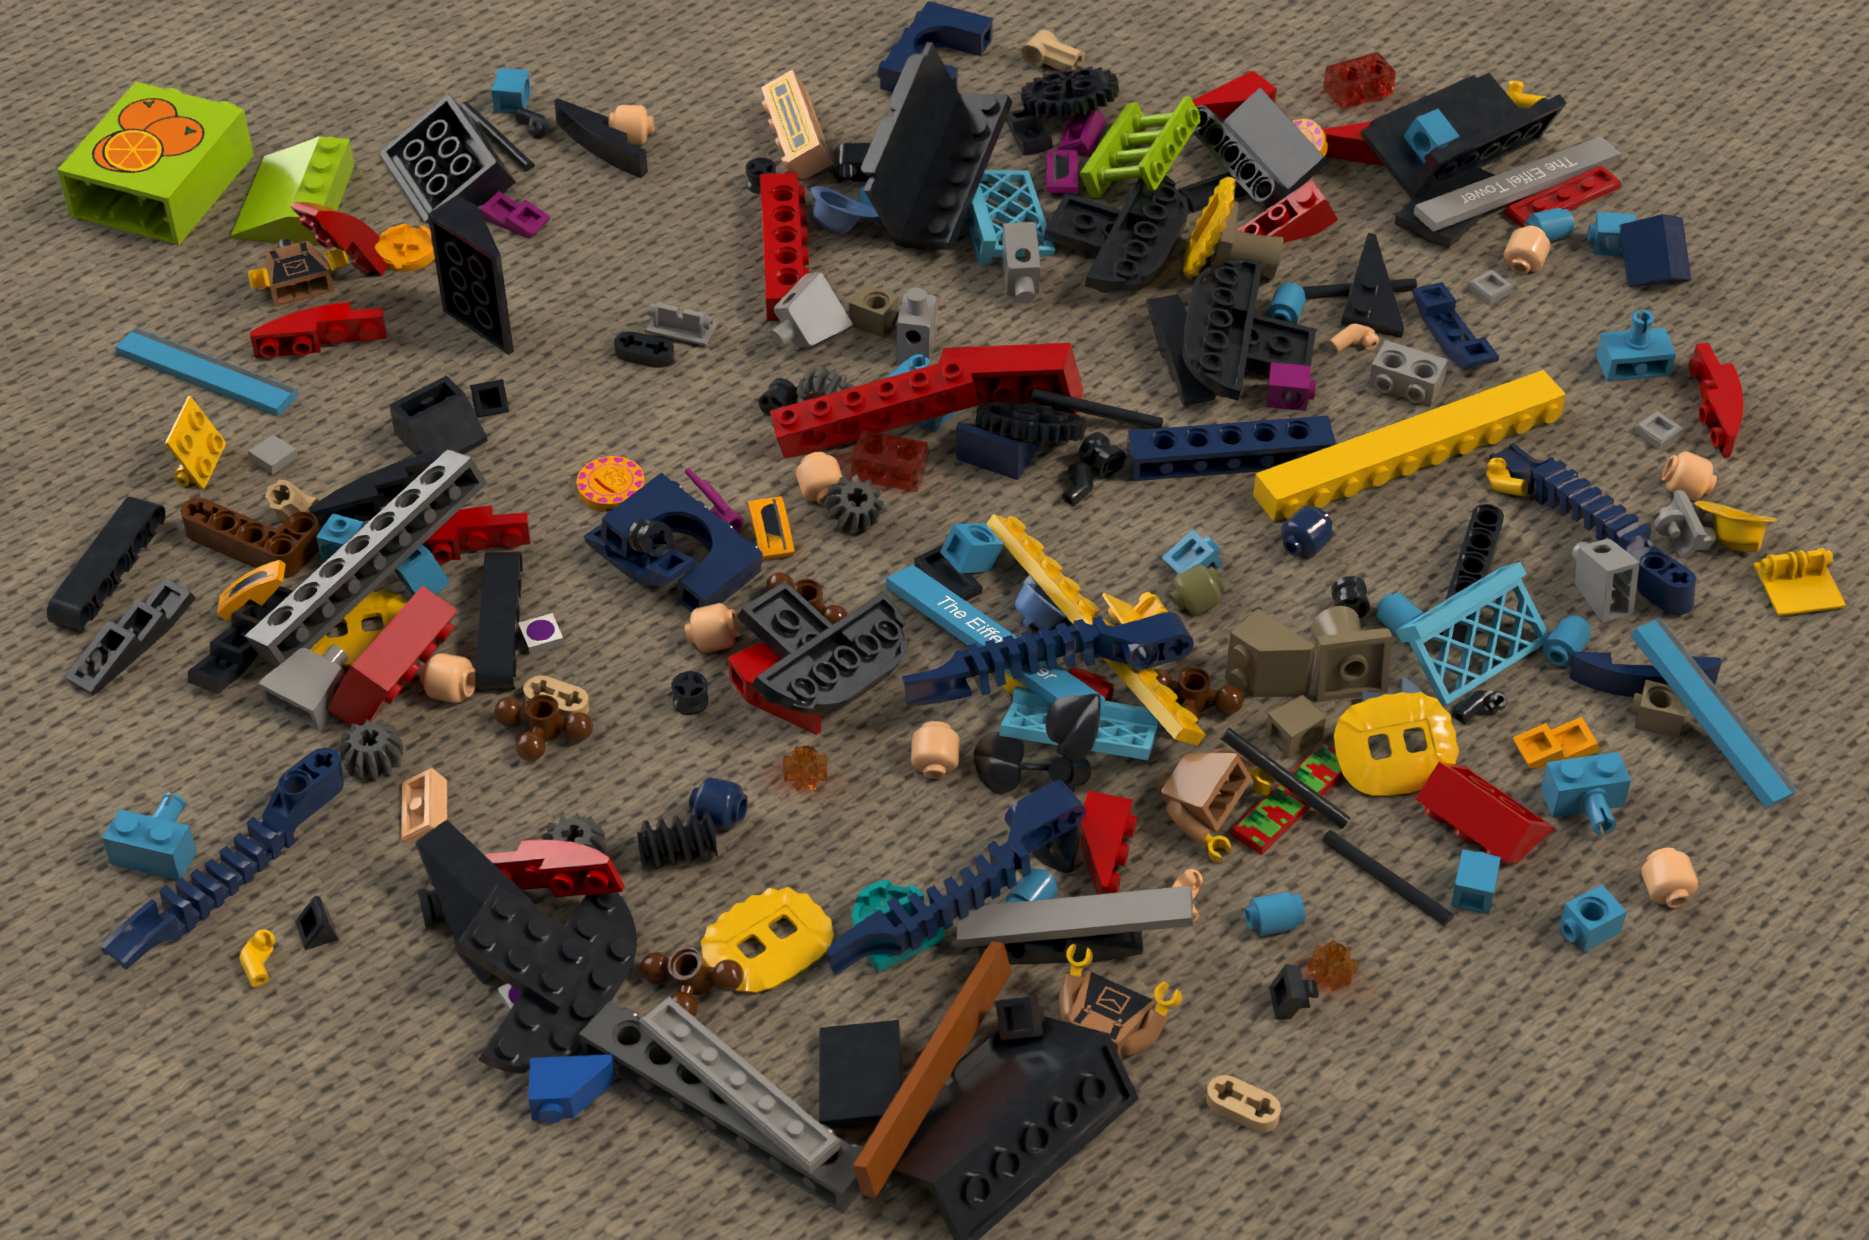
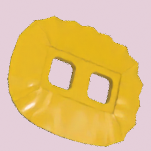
M1233 177L1220 180L1219 186L1214 189V195L1209 197V204L1203 208L1202 216L1196 220V228L1190 232V240L1185 245L1184 263L1182 264V272L1190 280L1199 274L1208 257L1212 255L1214 246L1221 237V231L1226 228V220L1231 217L1230 210L1234 205L1235 179Z
M386 589L377 592L372 591L339 622L347 624L348 633L346 635L329 638L325 635L310 650L322 656L332 644L337 645L348 655V660L341 667H351L405 606L406 600L401 593L392 594ZM377 616L383 618L384 626L382 629L369 632L362 630L361 622L363 619Z
M1422 692L1384 694L1351 705L1339 717L1334 733L1336 756L1344 777L1355 789L1372 796L1399 795L1419 791L1423 788L1439 761L1456 764L1459 754L1456 731L1452 725L1451 714L1442 707L1438 699L1429 697ZM1420 728L1423 731L1426 749L1415 753L1408 752L1403 737L1404 730ZM1385 735L1388 739L1391 756L1379 760L1373 759L1368 745V738Z
M790 887L780 890L769 888L761 895H751L745 902L736 903L730 911L722 913L715 923L708 925L705 936L701 940L703 957L712 967L726 959L734 960L741 965L744 971V979L742 984L735 989L736 991L760 993L765 990L774 989L782 983L793 979L799 973L806 971L811 965L819 961L827 952L826 949L831 946L834 933L831 918L824 914L821 906L815 904L808 894L797 893ZM781 918L788 919L797 928L796 932L784 939L778 938L769 928L770 925ZM749 938H756L766 950L752 959L747 958L737 946Z

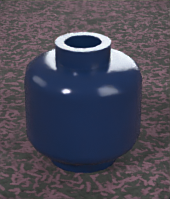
M1301 507L1281 527L1284 548L1293 556L1314 557L1332 539V521L1329 515L1317 507Z
M709 777L701 783L699 788L695 787L692 790L689 807L694 810V816L699 824H701L703 813L709 812L714 828L730 830L736 824L743 822L748 809V797L743 793L742 787L739 784Z

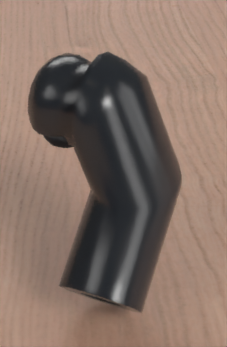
M523 107L517 110L515 115L516 121L528 125L529 134L533 138H543L548 133L545 115Z
M1080 461L1069 466L1067 474H1072L1070 480L1074 482V485L1062 495L1063 501L1073 507L1091 493L1094 488L1091 468L1088 464Z
M1477 690L1471 693L1452 712L1453 718L1466 725L1476 714H1498L1507 706V697L1501 691Z

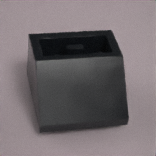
M448 376L389 404L394 434L416 456L435 450L439 458L447 449L464 454L488 441L487 435L465 393Z

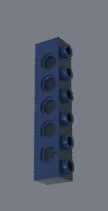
M1329 416L1130 430L1127 434L1126 454L1132 481L1261 472L1336 445Z

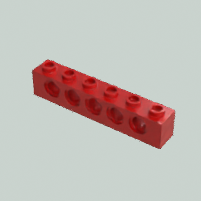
M798 173L760 174L767 321H780L774 312V307L805 274L810 273L809 267L803 268V266L809 265L808 246H802L808 245L807 226H801V224H806V205H799L805 204L804 185H798Z
M965 355L771 410L770 414L783 457L791 458L978 406L979 401Z

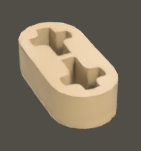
M542 675L534 676L524 684L525 703L535 696V692L540 693L539 695L544 694L554 697L559 705L560 716L567 717L574 712H583L585 714L589 712L588 694L580 687Z
M1228 1075L1217 1076L1209 1082L1206 1100L1209 1108L1215 1113L1257 1132H1269L1278 1125L1281 1106L1277 1098L1270 1093ZM1225 1090L1232 1092V1096H1228L1225 1100L1218 1098V1094H1223ZM1262 1107L1269 1109L1268 1114L1265 1113L1262 1118L1255 1115V1111L1261 1110Z

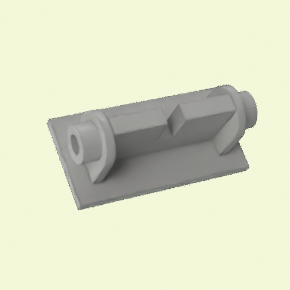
M657 302L649 307L648 315L653 318L646 328V332L707 346L718 327V323L714 322V318L709 317L707 312L702 313L684 309L681 315L679 314V307Z

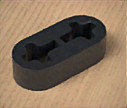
M627 331L618 334L614 339L615 354L623 361L654 368L667 367L674 361L673 343L665 338Z

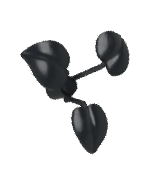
M1100 695L1065 696L1057 699L1050 706L1046 715V733L1051 741L1058 744L1056 752L1063 756L1056 758L1051 764L1021 762L1025 751L1021 739L999 736L1000 731L984 736L977 743L973 757L982 783L994 793H1009L1020 783V769L1048 771L1052 781H1063L1072 792H1075V786L1086 784L1091 777V765L1085 756L1091 751L1098 732L1101 711ZM1077 825L1072 830L1031 853L1042 864L1064 873L1073 872L1074 859L1080 841V826Z

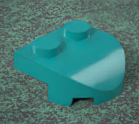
M891 880L872 883L861 890L856 897V903L852 911V927L880 909L891 922V913L887 901L894 897L897 898L911 917V907L907 896L916 892L924 902V894L912 884H909L908 888L892 885ZM941 927L937 930L935 938L928 940L927 937L922 939L921 947L914 951L908 948L901 955L876 953L868 955L866 958L875 971L879 973L944 941L945 931Z

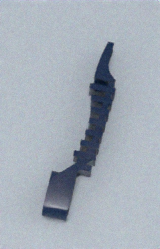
M1514 443L1509 444V448L1497 454H1490V460L1492 458H1502L1506 461V469H1508L1511 478L1527 480V493L1529 495L1534 493V479L1536 480V501L1541 506L1548 501L1547 506L1552 509L1560 504L1559 511L1565 515L1572 510L1571 518L1576 522L1584 517L1583 527L1590 531L1596 526L1595 538L1601 541L1608 537V539L1614 541L1639 561L1637 590L1641 595L1670 614L1684 615L1693 610L1696 587L1695 574L1653 545L1650 539L1651 527L1646 524L1639 526L1638 516L1633 513L1628 515L1626 508L1621 504L1618 506L1614 505L1612 497L1609 495L1606 497L1602 496L1601 489L1598 487L1591 488L1590 481L1585 478L1579 479L1578 472L1573 469L1568 471L1566 464L1561 460L1556 462L1553 457L1545 461L1534 459Z
M1173 612L1161 613L1114 627L1106 625L1101 616L1092 618L1093 625L1087 624L1083 619L1074 621V625L1068 627L1065 623L1056 625L1055 630L1049 631L1047 627L1038 629L1039 633L1031 635L1030 631L1021 633V637L1013 639L1012 635L1003 637V642L996 643L992 639L985 641V646L978 647L976 643L967 646L968 650L955 651V654L947 663L936 669L902 676L905 702L910 707L942 703L972 696V691L966 681L967 678L971 677L974 678L982 695L990 694L988 673L992 674L999 687L1006 685L1004 672L1006 669H1009L1015 680L1023 677L1021 670L1023 665H1027L1031 674L1040 672L1038 664L1040 661H1044L1049 670L1058 668L1057 657H1062L1068 668L1076 665L1075 653H1080L1087 667L1095 665V658L1101 656L1102 658L1127 664L1136 670H1144L1186 657L1192 651L1194 642L1180 616Z
M330 748L316 749L283 773L278 780V785L262 818L258 821L253 817L247 822L249 839L241 832L233 837L235 851L232 852L227 846L219 851L220 864L213 858L205 863L207 875H204L198 868L190 874L193 886L181 878L175 882L177 894L167 885L161 888L159 892L164 911L159 914L156 901L151 899L128 918L101 945L102 952L105 955L111 956L127 970L157 944L168 940L179 941L182 935L186 932H191L196 927V923L200 920L204 921L215 907L219 908L225 903L224 900L229 895L233 896L239 891V887L242 884H247L253 879L255 873L264 870L268 862L272 859H277L281 855L283 846L291 847L295 843L294 832L297 826L343 790L344 780L339 754Z
M1061 780L1053 781L1017 801L1007 810L1004 818L1006 824L1010 827L1007 843L999 846L996 841H993L987 845L990 864L982 854L974 858L977 876L967 866L959 871L963 882L961 886L955 882L952 876L944 880L947 895L944 897L935 885L926 889L930 902L928 907L916 892L907 896L911 907V917L896 897L887 901L891 913V922L880 909L848 930L826 949L830 969L836 976L868 955L876 953L901 955L908 948L914 951L921 947L922 939L926 937L928 940L935 938L938 929L943 927L944 930H947L953 926L955 918L959 917L962 920L969 916V909L972 907L978 910L985 906V899L989 896L992 899L997 898L1001 895L1000 889L1006 886L1010 889L1016 886L1017 871L1023 878L1031 874L1029 854L1079 825L1086 815L1087 810L1085 806Z

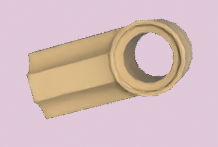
M1040 30L1021 50V56L1025 63L1031 62L1036 64L1038 68L1046 64L1062 71L1067 67L1071 70H1075L1078 66L1082 67L1085 53L1058 42L1056 36L1048 30Z
M281 479L274 485H269L265 495L270 503V508L276 511L278 520L286 521L295 513L309 512V507L320 501L319 498L306 495L291 482Z

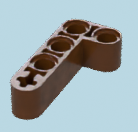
M204 498L190 499L181 506V517L186 535L190 540L254 568L281 560L286 564L284 578H290L299 573L319 551L316 539L320 532L316 516L310 512L295 513L278 529H275Z

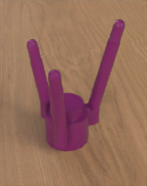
M686 468L685 474L713 503L714 506L709 511L722 521H727L738 532L743 525V518L729 507L707 480H701L690 468Z

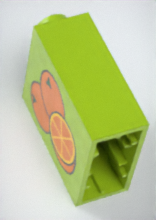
M135 82L62 163L57 172L70 217L180 245L254 154L243 108H239L226 101L215 102L184 94L174 88L164 89Z

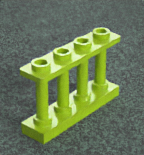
M1191 96L1183 97L1174 112L1148 116L1142 113L1138 102L1127 103L1079 173L1089 196L1102 198L1112 181L1143 178L1148 191L1156 190L1200 122L1199 110L1195 107ZM1164 126L1162 130L1146 132L1148 128ZM1152 144L1149 148L1134 149L1136 145ZM1141 161L1137 166L1122 167L1124 163Z

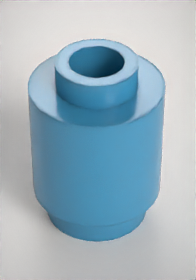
M1554 208L1530 214L1524 227L1535 226L1544 231L1549 241L1552 242L1564 239L1573 232L1574 219L1569 210Z
M1292 282L1278 287L1267 309V317L1297 324L1306 303L1303 288Z
M1397 592L1393 595L1389 593L1379 601L1376 618L1398 637L1395 630L1424 614V612L1401 592Z
M1575 615L1561 619L1543 644V652L1546 658L1556 666L1570 667L1574 651L1583 652L1590 641L1591 629L1589 624L1583 618Z
M1031 868V874L1024 878L1021 877L1017 885L1007 894L1006 903L1054 899L1058 893L1055 878L1044 869Z
M1288 891L1251 898L1249 907L1244 909L1248 929L1255 930L1259 937L1295 930L1297 925L1304 924L1305 910L1301 897L1297 893L1290 895Z

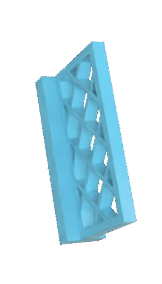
M985 170L981 181H988L993 186L989 188L982 183L979 184L965 219L978 265L991 263L993 257H1002V245H999L998 241L1003 239V228L992 222L995 218L1005 224L1023 223L1022 221L1025 218L1036 222L1037 239L1044 244V246H1038L1039 257L1054 255L1055 248L1053 242L1044 240L1047 224L1029 171ZM1023 180L1024 185L1018 188L1009 182ZM1002 189L1010 193L1011 196L1007 198L997 191ZM990 198L1000 205L996 208L985 201ZM1018 199H1021L1023 201L1030 203L1031 205L1025 208L1022 205L1016 203V201ZM1008 208L1018 215L1014 218L1003 211ZM1024 250L1017 251L1015 257H1025Z
M1521 562L1498 568L1395 630L1402 643H1410L1442 705H1448L1543 646L1549 637V633L1521 580L1523 576L1527 575ZM1512 589L1518 599L1517 611L1504 607L1506 594ZM1482 607L1494 611L1491 627L1478 623ZM1502 614L1515 618L1512 635L1499 631ZM1523 622L1532 626L1537 639L1532 642L1520 639ZM1459 623L1468 627L1465 643L1451 639L1454 624ZM1476 630L1489 634L1486 652L1473 647ZM1497 638L1510 642L1506 658L1494 655ZM1430 639L1441 642L1438 660L1429 656L1423 643ZM1450 646L1463 651L1459 668L1446 663ZM1471 654L1484 658L1482 671L1479 675L1468 671ZM1445 670L1458 675L1455 689L1448 693L1443 683Z
M1016 686L1013 692L1012 704L1000 725L999 736L1058 745L1051 741L1046 733V715L1051 704L1029 688ZM1105 701L1104 709L1100 711L1098 732L1091 751L1148 760L1151 750L1155 749L1159 721L1146 707Z

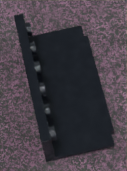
M927 43L922 54H913L907 59L888 103L890 110L894 114L881 120L861 170L865 175L870 176L864 192L896 246L953 250L1013 102L1009 95L959 93L933 43Z
M1490 73L1478 78L1472 75L1372 120L1369 126L1362 129L1359 134L1413 200L1466 173L1484 167L1539 140L1567 102L1559 94L1548 100L1544 97L1531 108L1526 109L1522 107L1519 109ZM1439 109L1460 137L1451 141L1447 147L1432 149L1424 157L1426 162L1423 163L1404 138V134L1416 117Z
M1044 1016L1045 1022H1042L1043 1035L1001 1041L998 1027L958 1061L951 1072L953 1082L948 1086L944 1084L891 1174L927 1186L954 1240H979L1139 1099L1109 1033Z

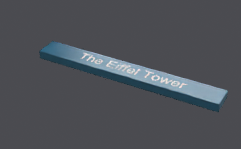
M914 565L886 577L887 589L967 645L976 643L978 647L985 646V641L992 639L996 643L1003 642V637L1012 635L1013 639L1018 638ZM1044 661L1038 662L1040 672L1034 674L1030 673L1027 665L1021 666L1023 677L1016 679L1051 705L1057 699L1065 696L1099 694L1058 665V668L1049 670ZM1009 669L1004 670L1006 673L1012 676ZM1100 695L1102 710L1105 706V698Z

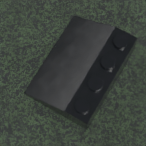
M450 94L446 95L379 152L427 224L429 223L428 213L456 195L480 207L498 191L505 193L516 183L470 115Z
M456 195L428 213L443 312L510 355L514 352L500 252L480 209L475 204L469 203Z

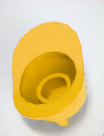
M1696 501L1694 503L1697 507L1713 513L1715 535L1719 542L1736 551L1753 553L1759 551L1768 523L1778 521V519L1773 517L1752 515L1717 503Z

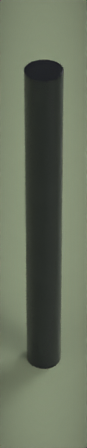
M465 101L460 104L470 115L477 127L525 172L535 167V164L470 103Z
M1416 278L1390 280L1393 292L1413 291L1414 288H1417ZM1352 283L1306 286L1302 288L1306 299L1349 296Z
M1033 388L1030 401L1149 429L1162 428L1163 418L1037 388Z
M1230 727L1224 732L1220 740L1339 828L1343 829L1351 818L1349 815Z
M1329 830L1326 832L1322 839L1324 844L1444 926L1453 919L1454 914L1334 831Z

